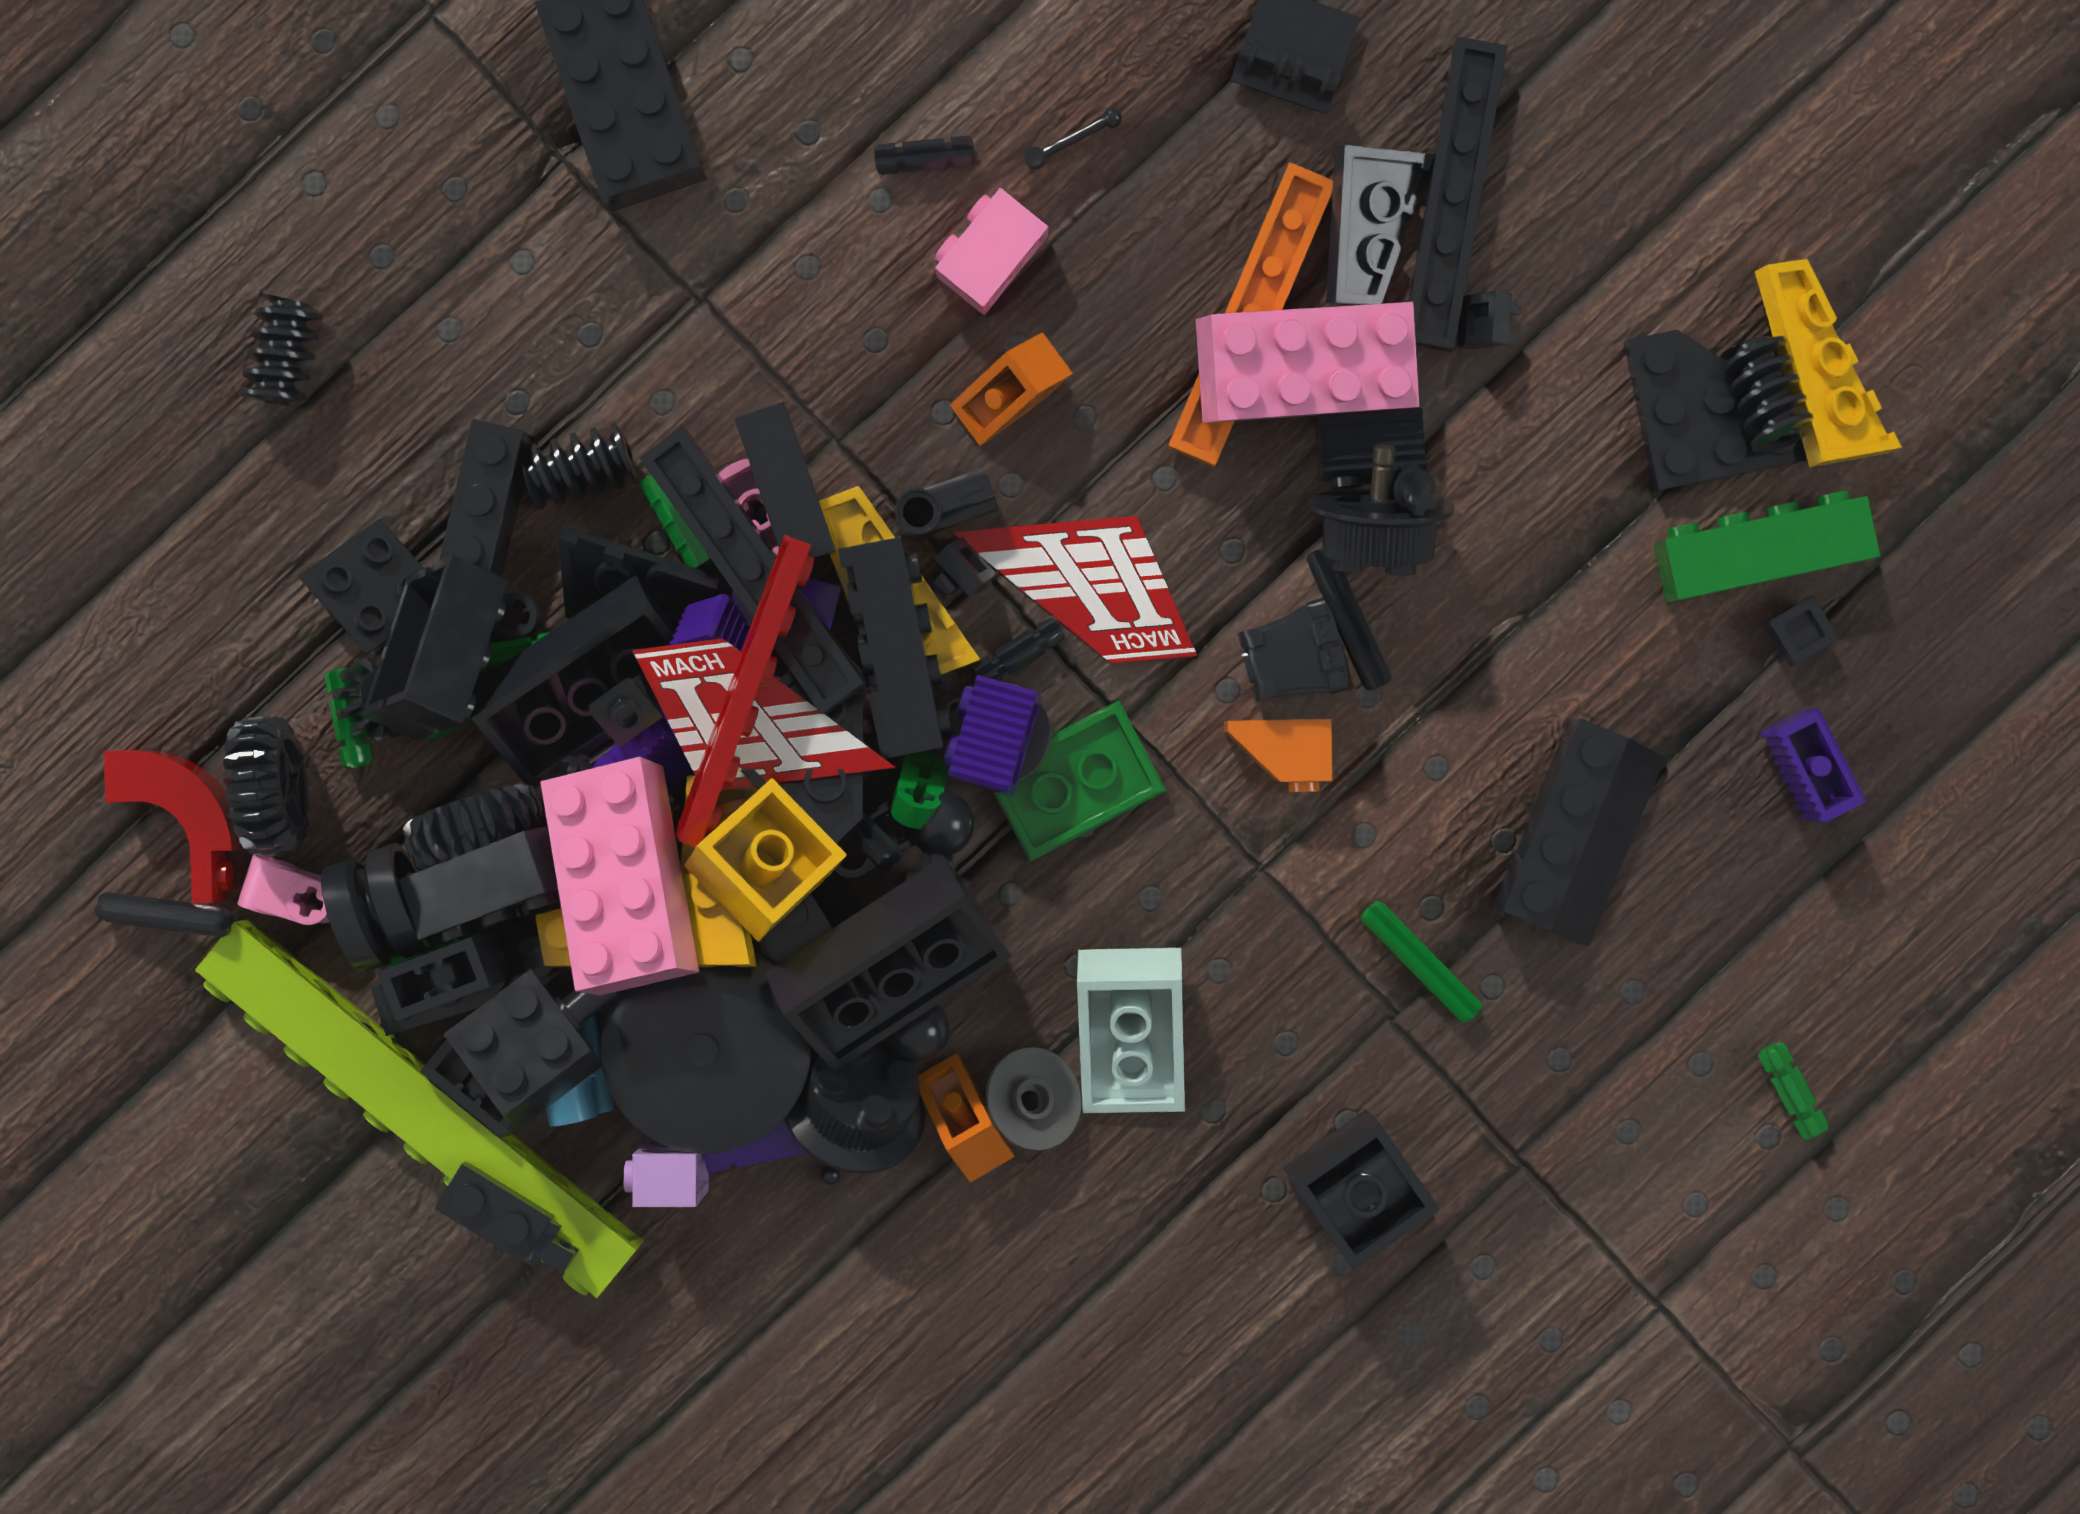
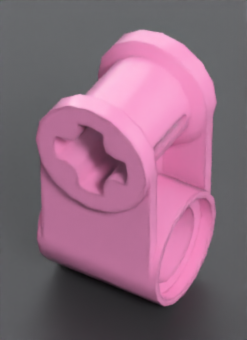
M259 854L252 856L237 903L239 906L305 925L329 923L322 896L321 875L299 869L296 865ZM311 893H316V898L323 901L322 909L316 910V904L309 901Z

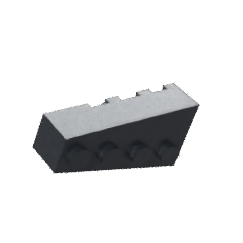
M901 537L838 549L841 567L847 568L849 579L847 596L854 623L858 625V649L865 677L868 676L870 686L867 687L881 757L889 759L945 748L943 737L951 736L952 729L947 705L937 706L933 686L942 684L937 654L927 655L923 635L933 632L927 603L917 604L913 584L923 582L917 552L907 553L906 545Z

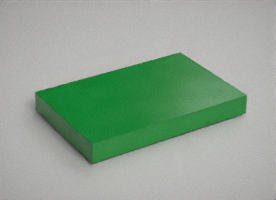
M1118 700L1051 735L1049 750L1043 762L1032 774L1017 782L1014 796L993 792L1031 862L1162 794L1166 789Z

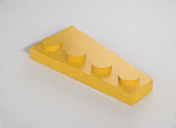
M1808 259L1768 264L1755 271L1772 336H1784L1787 341L1785 345L1777 350L1778 356L1791 355L1793 358V362L1782 370L1783 375L1797 374L1800 377V381L1789 388L1788 392L1789 394L1803 393L1807 397L1805 402L1794 409L1795 413H1812L1814 417L1812 421L1801 428L1802 433H1805L1802 442L1809 467L1888 454L1902 448L1894 431L1889 434L1886 433L1876 413L1882 407L1873 389L1868 392L1865 391L1853 367L1859 361L1850 343L1846 345L1840 340L1833 327L1837 317Z
M859 486L819 501L837 551L830 554L847 600L848 573L846 567H841L838 549L895 538ZM922 577L923 582L913 584L917 604L927 603L933 633L923 635L927 655L937 654L941 675L980 661L981 659Z
M692 873L682 875L698 967H757L751 934ZM562 908L535 915L544 966L550 968H571Z

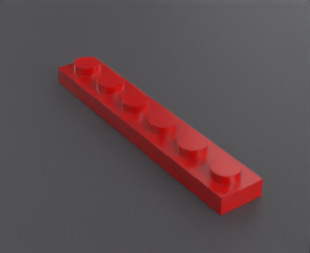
M784 534L678 822L675 834L679 842L696 847L703 840L704 835L708 836L718 826L722 807L717 806L716 802L722 786L729 788L732 786L740 765V757L734 756L740 737L748 738L757 720L759 708L752 704L759 685L767 688L773 677L777 657L771 656L778 635L786 637L791 628L796 607L789 604L796 585L804 587L813 568L814 557L808 555L811 545L805 541Z

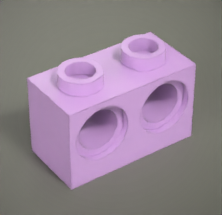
M648 1139L633 1153L632 1161H626L624 1166L625 1192H633L632 1207H697L709 1191V1173L707 1172L704 1154L676 1150L662 1145L653 1139Z

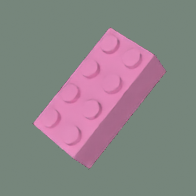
M1413 302L1211 314L1196 319L1203 423L1419 407Z
M636 757L540 781L575 991L604 995L699 973L663 766L645 758Z

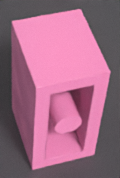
M999 188L992 198L985 194L977 201L967 216V219L971 222L969 227L960 238L952 234L943 243L934 257L939 262L935 267L937 278L984 316L1048 238L1049 226L1002 188Z

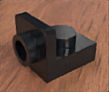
M640 675L633 679H624L589 705L591 715L619 748L663 717L651 688Z

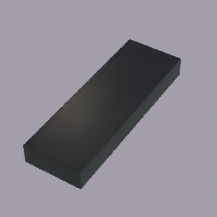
M783 401L734 418L778 547L780 548L784 534L810 544L811 547L808 555L813 556L814 560L837 552L786 403Z

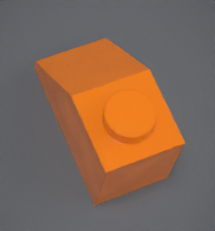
M1042 332L1008 350L950 406L979 446H981L1041 403L1073 373Z
M1331 719L1224 721V732L1276 782H1289V792L1320 791L1319 781H1332Z
M957 1053L918 1075L920 1095L946 1151L970 1183L1015 1157L1008 1142L1000 1135L991 1120L984 1097Z

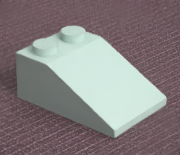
M1181 948L1078 950L1077 995L1083 1113L1185 1112Z

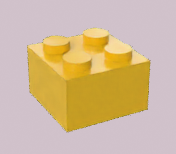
M771 778L695 847L684 866L759 942L831 875L847 854Z

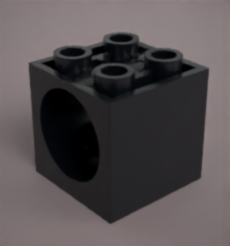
M1367 1109L1283 1167L1297 1191L1352 1270L1362 1265L1440 1210L1380 1122Z

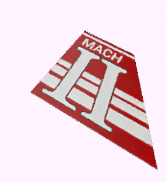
M1137 516L952 532L958 538L964 537L982 558L1050 614L1055 616L1111 664L1197 656Z
M723 638L632 650L696 776L741 652ZM773 676L767 688L759 685L752 704L759 708L755 726L748 738L740 737L734 756L740 757L738 772L730 788L722 786L721 791L755 786L740 770H755L766 782L773 778L777 783L804 780L807 770H814L810 776V779L840 775L836 769H843L845 774L895 768V766L825 714H821L817 708Z

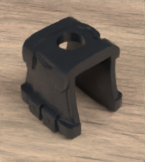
M1324 598L1309 601L1306 605L1281 619L1237 633L1240 647L1244 650L1242 655L1250 683L1253 684L1252 692L1255 702L1297 693L1334 694L1348 690V672L1343 647L1335 619Z

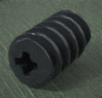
M259 293L262 298L272 303V306L259 307L255 310V316L266 322L268 326L251 329V336L263 343L264 347L247 349V357L260 364V367L243 369L242 374L243 377L256 384V387L240 389L238 395L265 403L290 407L291 402L307 400V394L294 387V383L311 380L312 375L298 367V363L315 360L316 355L304 348L302 344L304 341L319 340L320 334L307 327L306 324L307 321L322 320L324 314L303 302Z
M1784 336L1757 337L1736 344L1720 355L1721 358L1729 360L1724 366L1726 376L1735 379L1731 384L1732 394L1736 397H1742L1737 409L1741 415L1750 416L1744 423L1745 432L1750 435H1757L1751 441V449L1756 453L1777 450L1799 441L1805 436L1801 428L1814 418L1812 413H1795L1794 409L1805 402L1807 397L1803 393H1788V389L1800 381V377L1797 374L1782 375L1781 370L1793 362L1791 355L1775 356L1774 352L1787 342Z
M616 422L610 423L609 439L604 440L596 427L590 428V443L587 445L582 443L576 433H571L569 450L564 451L557 439L552 438L550 439V455L544 456L536 443L530 444V460L522 461L525 482L531 499L538 510L546 507L547 493L557 505L565 503L567 488L575 499H584L587 483L596 494H602L606 490L607 477L615 488H624L626 472L629 473L635 483L639 484L628 440Z

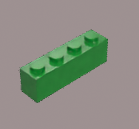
M1848 490L1817 497L1818 506L1800 510L1798 501L1768 507V517L1750 521L1748 512H1742L1717 518L1718 528L1699 532L1697 522L1666 529L1668 539L1653 543L1666 603L1881 557L1868 496L1850 499Z

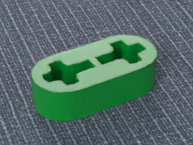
M919 752L906 755L903 759L891 803V814L895 820L904 826L921 829L941 804L939 795L944 793L948 766L944 765V761L937 755L929 752ZM924 796L923 798L934 797V801L925 800L923 804L914 802Z

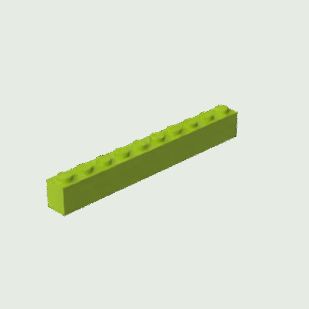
M250 919L234 922L231 925V933L221 937L195 969L197 973L206 979L203 985L213 996L221 1001L229 1002L232 1000L246 1012L243 1018L251 1027L262 1034L268 1035L271 1032L286 1044L283 1050L289 1058L303 1067L311 1065L326 1077L323 1083L332 1093L344 1100H348L351 1097L365 1109L363 1116L370 1124L383 1132L391 1130L406 1142L403 1148L413 1159L424 1165H428L430 1162L445 1174L443 1181L447 1186L461 1164L466 1161L554 1215L552 1219L562 1226L557 1235L579 1248L577 1255L563 1275L565 1282L578 1293L587 1295L590 1292L598 1298L644 1242V1240L514 1134L511 1133L510 1136L499 1137L420 1072L426 1065L422 1059L392 1035L386 1036L384 1029Z

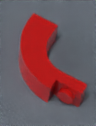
M144 750L104 751L105 803L147 802L169 811L183 826L190 845L192 903L228 901V891L233 889L235 876L233 864L230 860H227V851L242 850L244 848L239 843V837L234 833L233 820L228 817L229 806L228 801L225 799V788L205 769L180 756Z

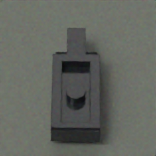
M466 1161L461 1164L434 1208L520 1262H526L535 1268L542 1260L559 1271L565 1272L579 1251V1248L557 1235L562 1226L552 1219L554 1217L552 1213Z

